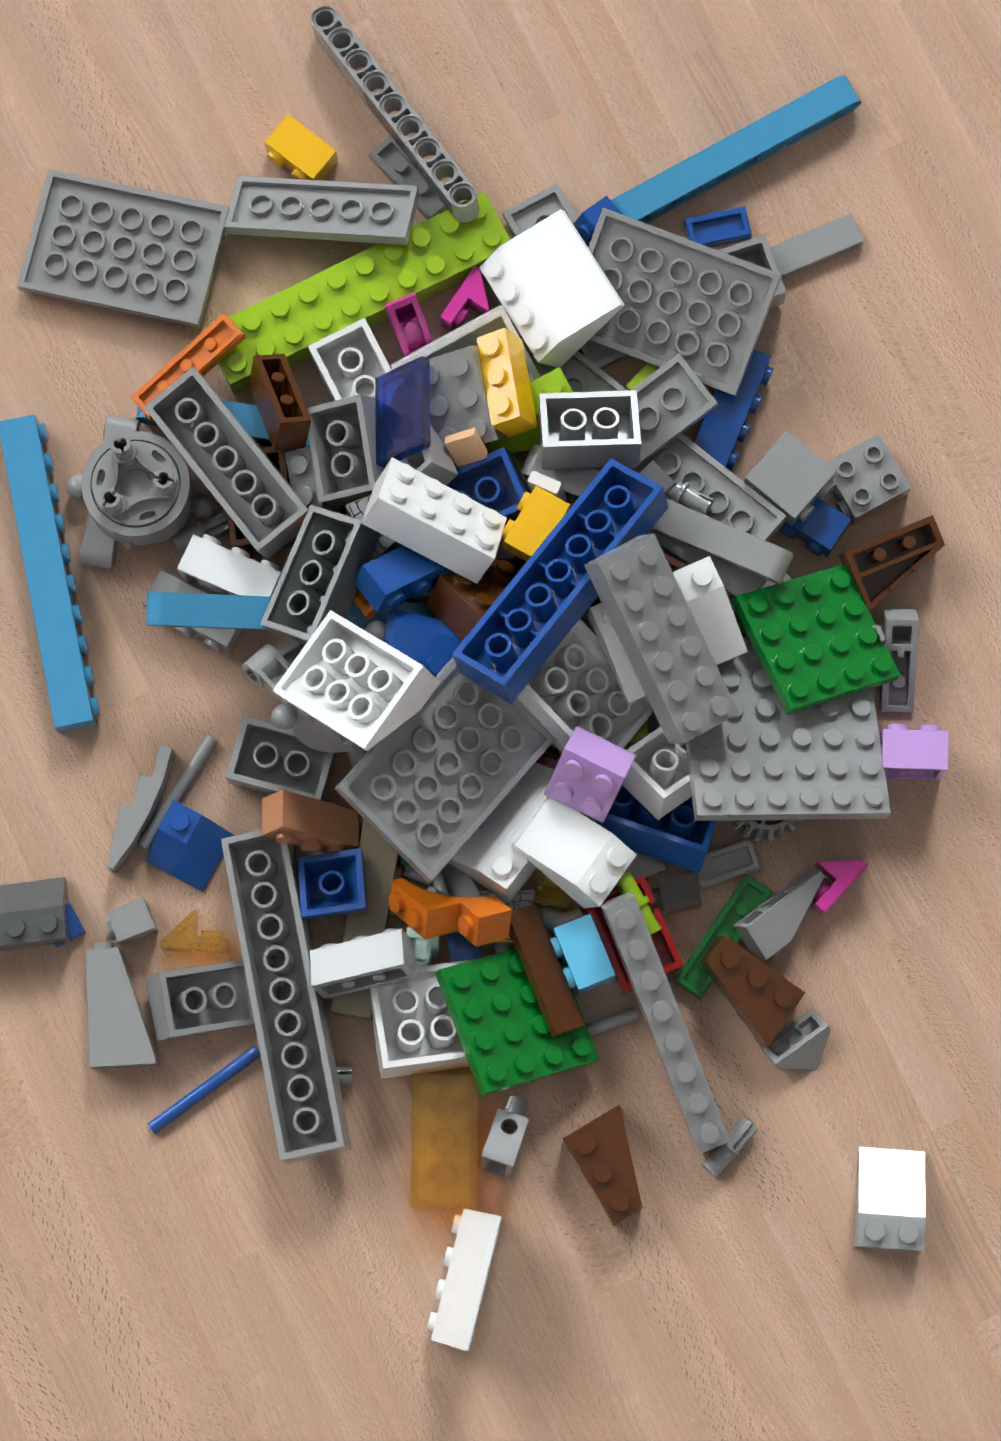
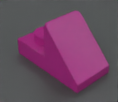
M474 266L440 316L441 326L450 332L454 330L456 325L462 326L470 314L468 308L480 315L489 311L481 271L476 266Z
M415 293L385 304L387 320L394 330L403 357L433 342Z
M864 860L818 861L815 867L822 871L833 884L830 886L825 882L814 896L818 901L812 908L822 916L868 864Z

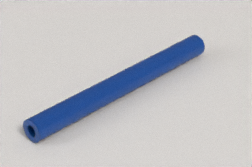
M255 1046L248 1049L147 1123L154 1134L159 1132L260 1058V1052Z

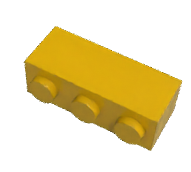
M506 328L478 337L477 343L491 426L508 437L537 428L523 340Z

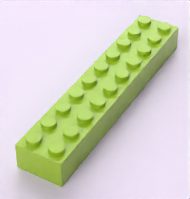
M483 192L477 195L479 213L470 222L457 221L446 210L413 226L408 245L379 243L230 316L247 337L218 363L233 394L235 395L249 388L248 382L254 356L285 354L289 367H292L310 358L309 345L365 318L371 328L387 320L385 304L412 293L416 294L420 304L464 282L474 266L479 268L501 245L510 241L486 193ZM466 200L460 204H466L469 202V200Z

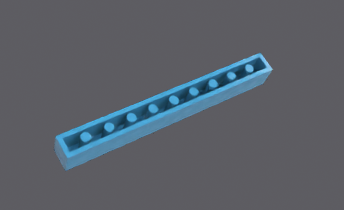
M35 414L0 421V439L54 726L59 733L97 726L96 716L101 715L98 698L91 695L90 685H95L92 667H86L84 658L85 654H89L87 639L85 635L80 636L78 624L83 623L80 605H74L72 595L77 593V585L74 574H68L67 563L72 562L69 546L68 544H63L61 533L66 532L62 513L57 514L55 503L60 502L57 484H51L49 472H54V464L51 453H45L44 442L49 441L45 423L40 424Z

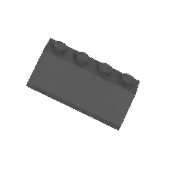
M310 505L260 625L306 645L330 610L345 619L358 590L354 582L362 565L370 561L381 533L361 523L362 520Z
M66 877L0 885V951L51 945L59 942H73L70 933Z

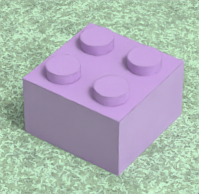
M890 724L888 729H882L879 736L882 749V768L885 769L886 778L941 780L948 771L949 731H940V726L923 725L920 726V730H907V725Z
M576 726L561 754L544 795L604 823L636 754Z

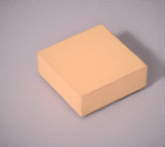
M475 427L445 437V446L457 467L487 458L488 450Z

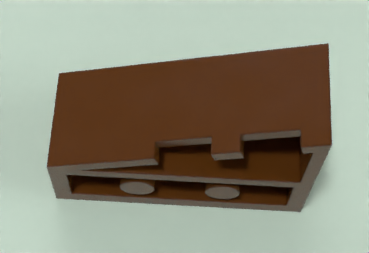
M932 515L842 552L838 556L842 565L846 564L868 611H870L909 575L938 552L945 543Z
M726 935L718 936L700 961L721 993L726 996L734 1007L737 1015L755 1036L758 1044L769 1047L805 992Z
M619 1104L563 1138L564 1144L613 1226L643 1208Z

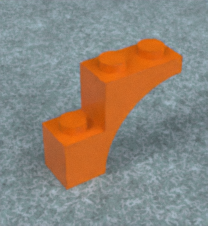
M404 878L392 880L391 894L388 899L389 909L424 940L456 931L462 934L475 947L509 938L512 909L495 895L482 897L447 896L424 890Z

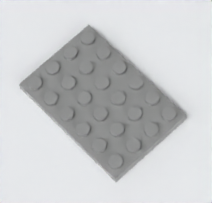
M49 170L17 287L19 290L200 328L225 235L224 224L229 207Z
M602 208L588 248L624 303V306L589 340L662 367L680 353L703 384L736 396L782 274L607 208Z
M453 657L435 676L440 684L422 709L374 745L335 788L426 882L432 881L556 739L517 698L511 705L460 674Z

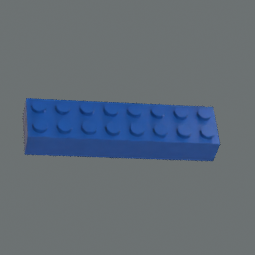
M610 458L453 652L452 656L460 674L512 705L598 597L584 565L639 535L648 534L669 508L664 488Z

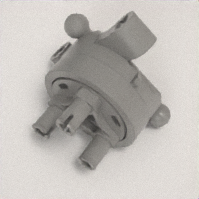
M108 415L104 426L103 443L90 455L83 474L74 475L67 482L68 494L76 499H84L89 511L85 537L83 538L80 550V564L113 569L118 541L125 543L124 548L131 550L132 545L165 542L187 524L192 513L197 518L203 520L211 518L216 512V502L212 497L199 495L195 498L194 485L183 456L175 446L150 431H140V420Z
M373 621L367 625L365 631L384 642L386 624L381 621ZM265 644L242 665V670L253 684L263 688L282 701L283 704L276 706L272 711L271 719L274 725L280 729L292 728L295 736L304 745L314 750L328 753L347 752L350 764L355 766L359 762L358 760L362 759L368 751L273 692V689L291 664L273 646Z

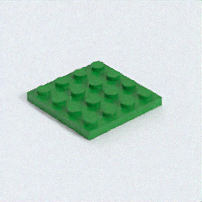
M846 564L782 582L781 585L774 584L740 594L732 600V604L786 715L896 681L900 676L884 641L880 642L876 630L872 627L875 623Z
M516 948L442 968L435 973L481 1097L587 1066L599 1060L572 988H570L585 1025L579 1029L552 1038ZM558 959L561 968L564 969L561 959Z

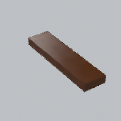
M532 904L512 911L509 932L552 1038L583 1027L585 1024L536 905Z

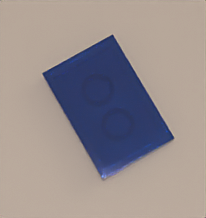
M423 356L375 378L376 464L383 468L387 466L392 457L400 461L431 447L430 361Z

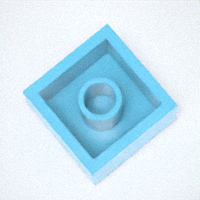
M591 914L554 928V937L550 939L557 959L563 958L566 968L562 970L569 988L575 989L578 996L615 980V972Z

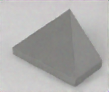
M812 1009L777 1034L769 1047L761 1046L760 1048L779 1069L816 1070L831 1029Z

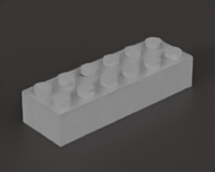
M194 366L144 406L145 410L249 542L264 558L269 559L298 535L309 508Z
M654 533L639 535L584 565L669 743L684 744L739 713Z

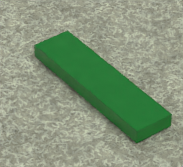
M746 874L673 982L701 1000L713 980L700 961L718 936L726 935L739 944L741 937L733 925L769 899L773 892Z

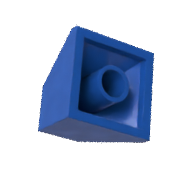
M173 800L157 829L146 862L204 892L224 855L221 839L234 835L205 816Z
M362 848L297 858L302 919L367 910Z

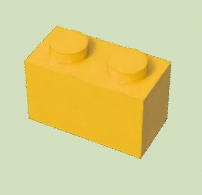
M289 114L264 142L267 158L277 167L285 166L289 169L294 179L323 181L338 163L337 151Z
M535 486L531 494L526 491L517 506V509L521 511L516 521L510 519L502 532L501 537L505 538L503 549L527 562L568 512L570 504L538 486Z

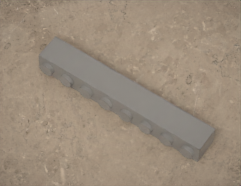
M627 892L603 902L600 907L693 1145L701 1154L730 1142L636 897L631 892Z

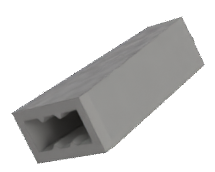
M112 942L94 943V949H85L89 1067L95 1070L159 1066V1058L123 951L118 947H114Z

